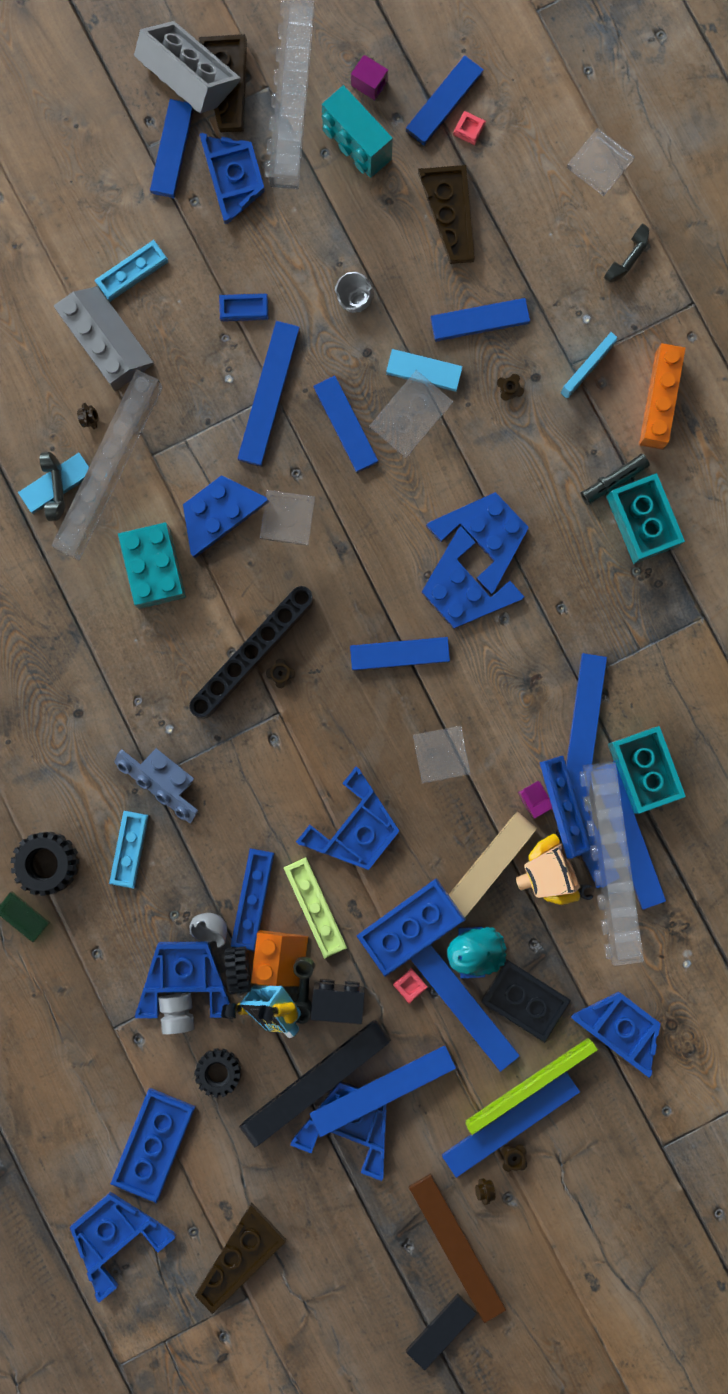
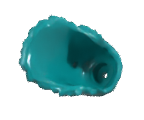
M494 927L470 929L461 933L450 942L447 949V958L451 968L458 973L475 975L477 977L498 972L500 967L506 962L505 957L507 954L505 951L507 947L504 943V937Z

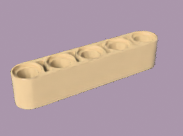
M519 812L512 816L449 893V896L464 917L472 910L537 829L535 825Z

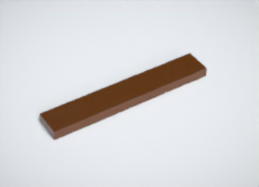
M429 1174L411 1184L409 1189L483 1322L486 1323L505 1312L506 1308L432 1175Z

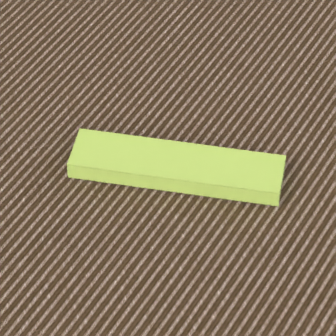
M307 857L284 867L324 959L347 949Z

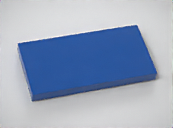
M436 878L356 936L384 977H386L466 919Z
M149 1088L110 1184L157 1203L196 1106Z

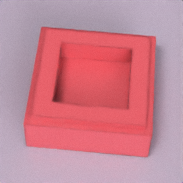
M464 111L453 135L475 146L486 121Z
M412 967L393 983V986L409 1004L428 988Z

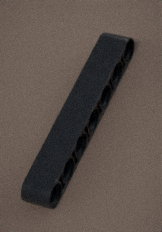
M299 586L293 589L192 698L189 708L194 716L202 719L211 716L311 608L313 596L307 587ZM299 593H305L309 596V600L307 603L300 605L295 601L296 596ZM283 611L292 613V618L287 623L279 621V615ZM273 629L275 631L274 639L265 641L262 638L264 630ZM249 647L258 648L259 652L256 658L248 659L246 657V650ZM235 664L240 665L242 668L241 674L238 677H231L229 675L230 667ZM220 682L224 684L225 691L217 696L213 694L212 688L214 684ZM204 700L208 704V709L205 713L199 714L196 711V704Z
M373 1020L247 1118L239 1128L254 1148L259 1146L383 1049L391 1039L377 1020Z

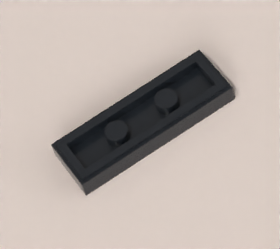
M457 1293L406 1349V1353L425 1371L477 1314L476 1310Z

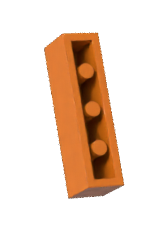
M661 343L655 353L639 442L640 446L663 450L669 443L685 347Z

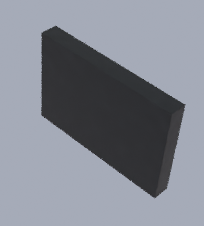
M507 959L482 998L481 1003L545 1043L571 1000Z

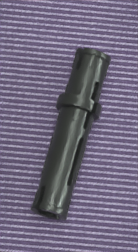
M641 453L608 476L598 478L597 483L580 492L583 501L590 505L603 495H608L614 488L645 468L650 467L647 457Z

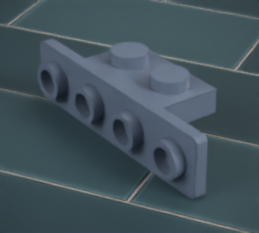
M157 748L141 764L125 751L120 750L114 763L121 772L129 774L141 788L149 790L161 804L167 805L174 810L180 819L186 820L188 823L194 820L198 810L181 797L182 793L193 782V777Z

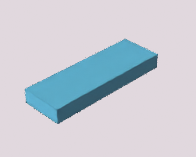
M152 240L94 281L107 300L111 302L169 261L155 240Z
M610 332L564 385L561 391L564 397L569 398L613 348L617 341V336Z
M392 349L386 374L456 392L462 366Z
M77 453L61 464L63 494L94 474L80 453ZM48 472L18 492L32 514L45 507L46 502L54 501L51 472Z
M123 811L109 884L135 888L149 815Z

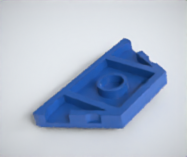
M206 133L199 134L224 224H228L265 192L252 142L234 141L227 137L218 139L208 137Z
M222 475L183 504L191 555L194 558L199 556L269 503V500Z
M619 991L572 1014L571 1018L648 1078L651 1077L653 1056L656 1053L657 1047L656 1039L659 1035L661 1023Z

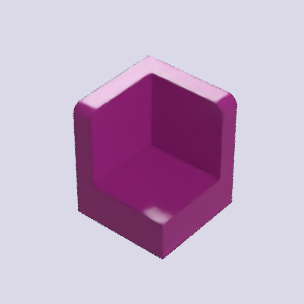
M366 55L362 56L351 73V86L374 101L388 82V69Z
M539 781L517 792L531 818L535 819L552 809L550 798Z

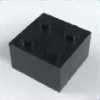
M320 979L319 983L315 982L311 1020L362 1024L364 986H360V982L345 981V985L335 984V980Z

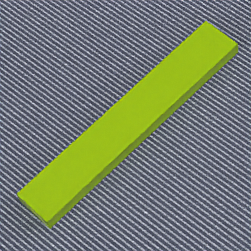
M589 1038L585 1039L468 1118L465 1122L468 1130L473 1135L598 1049Z

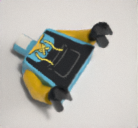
M253 985L251 992L247 993L242 1002L222 1006V1018L236 1019L237 1012L239 1015L249 1014L265 1030L269 1032H282L288 1038L294 1037L299 1031L296 1021L300 1017L301 1011L282 986Z

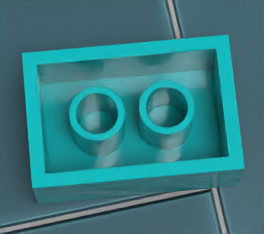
M344 85L322 103L321 117L324 133L328 138H334L337 141L339 149L345 156L350 155L361 173H366L372 178L392 160L393 138Z
M657 473L612 490L606 496L633 564L679 547L685 542Z
M166 522L118 533L134 605L138 609L186 598L171 530Z
M660 726L608 743L634 813L639 814L686 797Z

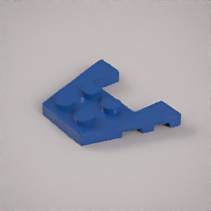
M496 492L439 517L426 525L440 542L458 526H462L494 562L476 580L490 595L494 593L529 528Z
M462 526L458 528L422 590V594L453 629L519 602L524 598V595L511 581L490 597L457 559L476 543Z
M355 767L342 784L362 799L360 804L331 840L312 825H309L296 843L369 870L398 834L399 829L360 769Z
M209 941L158 942L135 1018H158V992H209L210 1018H222V1006L230 1004V1000Z
M341 1081L332 1089L317 1109L359 1088ZM386 1104L331 1132L369 1147L361 1173L380 1181L383 1180ZM311 1117L294 1136L290 1144L308 1153H312L319 1135Z
M109 1192L70 1226L80 1257L83 1258L88 1271L87 1276L94 1287L96 1300L99 1303L118 1286V1283L103 1266L106 1261L139 1233L145 1236L157 1252L174 1240L177 1235L168 1227L112 1192Z

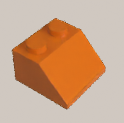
M259 930L257 932L251 983L268 986H299L300 978L295 975L293 967L298 958L306 957L308 936Z

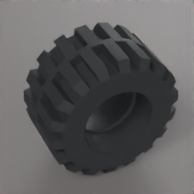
M55 832L32 834L27 839H23L19 842L20 846L15 847L13 851L15 857L11 858V863H14L11 873H15L17 877L14 879L15 882L21 883V889L24 891L29 890L30 894H40V896L54 894L67 888V885L73 882V877L77 875L79 870L76 869L79 859H76L75 855L78 852L76 848H72L71 845L73 843L70 840L64 839L65 836L55 834ZM40 849H49L57 858V870L50 878H43L34 870L33 859Z

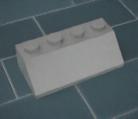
M175 21L140 29L134 56L199 113L217 108L239 83L240 77Z
M98 286L74 291L54 305L59 316L115 392L154 365V362Z

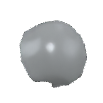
M359 272L346 273L339 278L335 286V293L339 304L347 312H361L370 306L374 294L373 288L365 275Z
M203 913L195 916L190 922V934L195 939L209 941V944L217 942L218 948L226 943L227 924L221 916L214 913Z

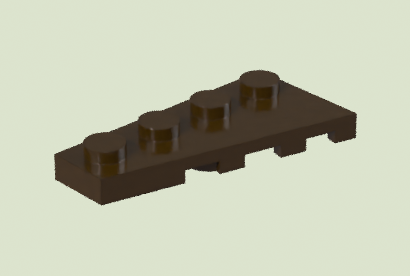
M245 34L199 37L200 44L240 77L239 83L222 103L214 109L220 133L244 132L247 38Z
M466 165L418 169V175L449 263L474 262Z
M252 1202L195 1293L199 1301L212 1314L286 1242V1238Z

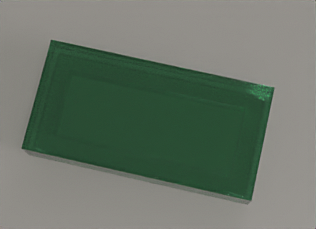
M13 891L0 904V916L31 942H35L50 924V921Z

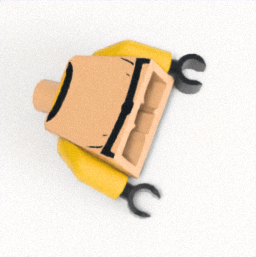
M559 829L556 831V834H551L539 841L530 852L529 861L524 864L526 874L516 877L519 889L522 891L532 887L537 898L543 897L545 901L558 905L579 901L580 898L591 900L593 895L585 896L584 890L592 886L587 884L579 885L572 863L566 857L563 843L560 844L562 840Z

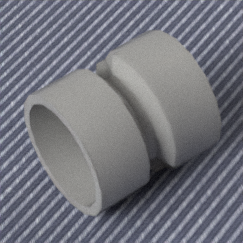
M191 993L170 994L158 998L160 1012L164 1014V1017L161 1019L162 1034H178L195 1029L193 1014L189 1013V1010L192 1008Z

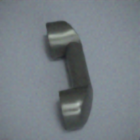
M643 223L640 225L631 239L636 243V246L622 265L616 262L611 265L604 276L605 280L612 283L623 278L629 272L647 246L649 227Z
M42 452L40 454V466L43 472H51L54 501L45 503V516L48 521H57L65 509L61 475L62 467L53 453Z
M307 957L298 958L293 967L295 975L300 978L299 999L295 1002L301 1011V1015L296 1021L300 1024L309 1021L312 1011V1003L308 999L309 979L314 971L315 963Z

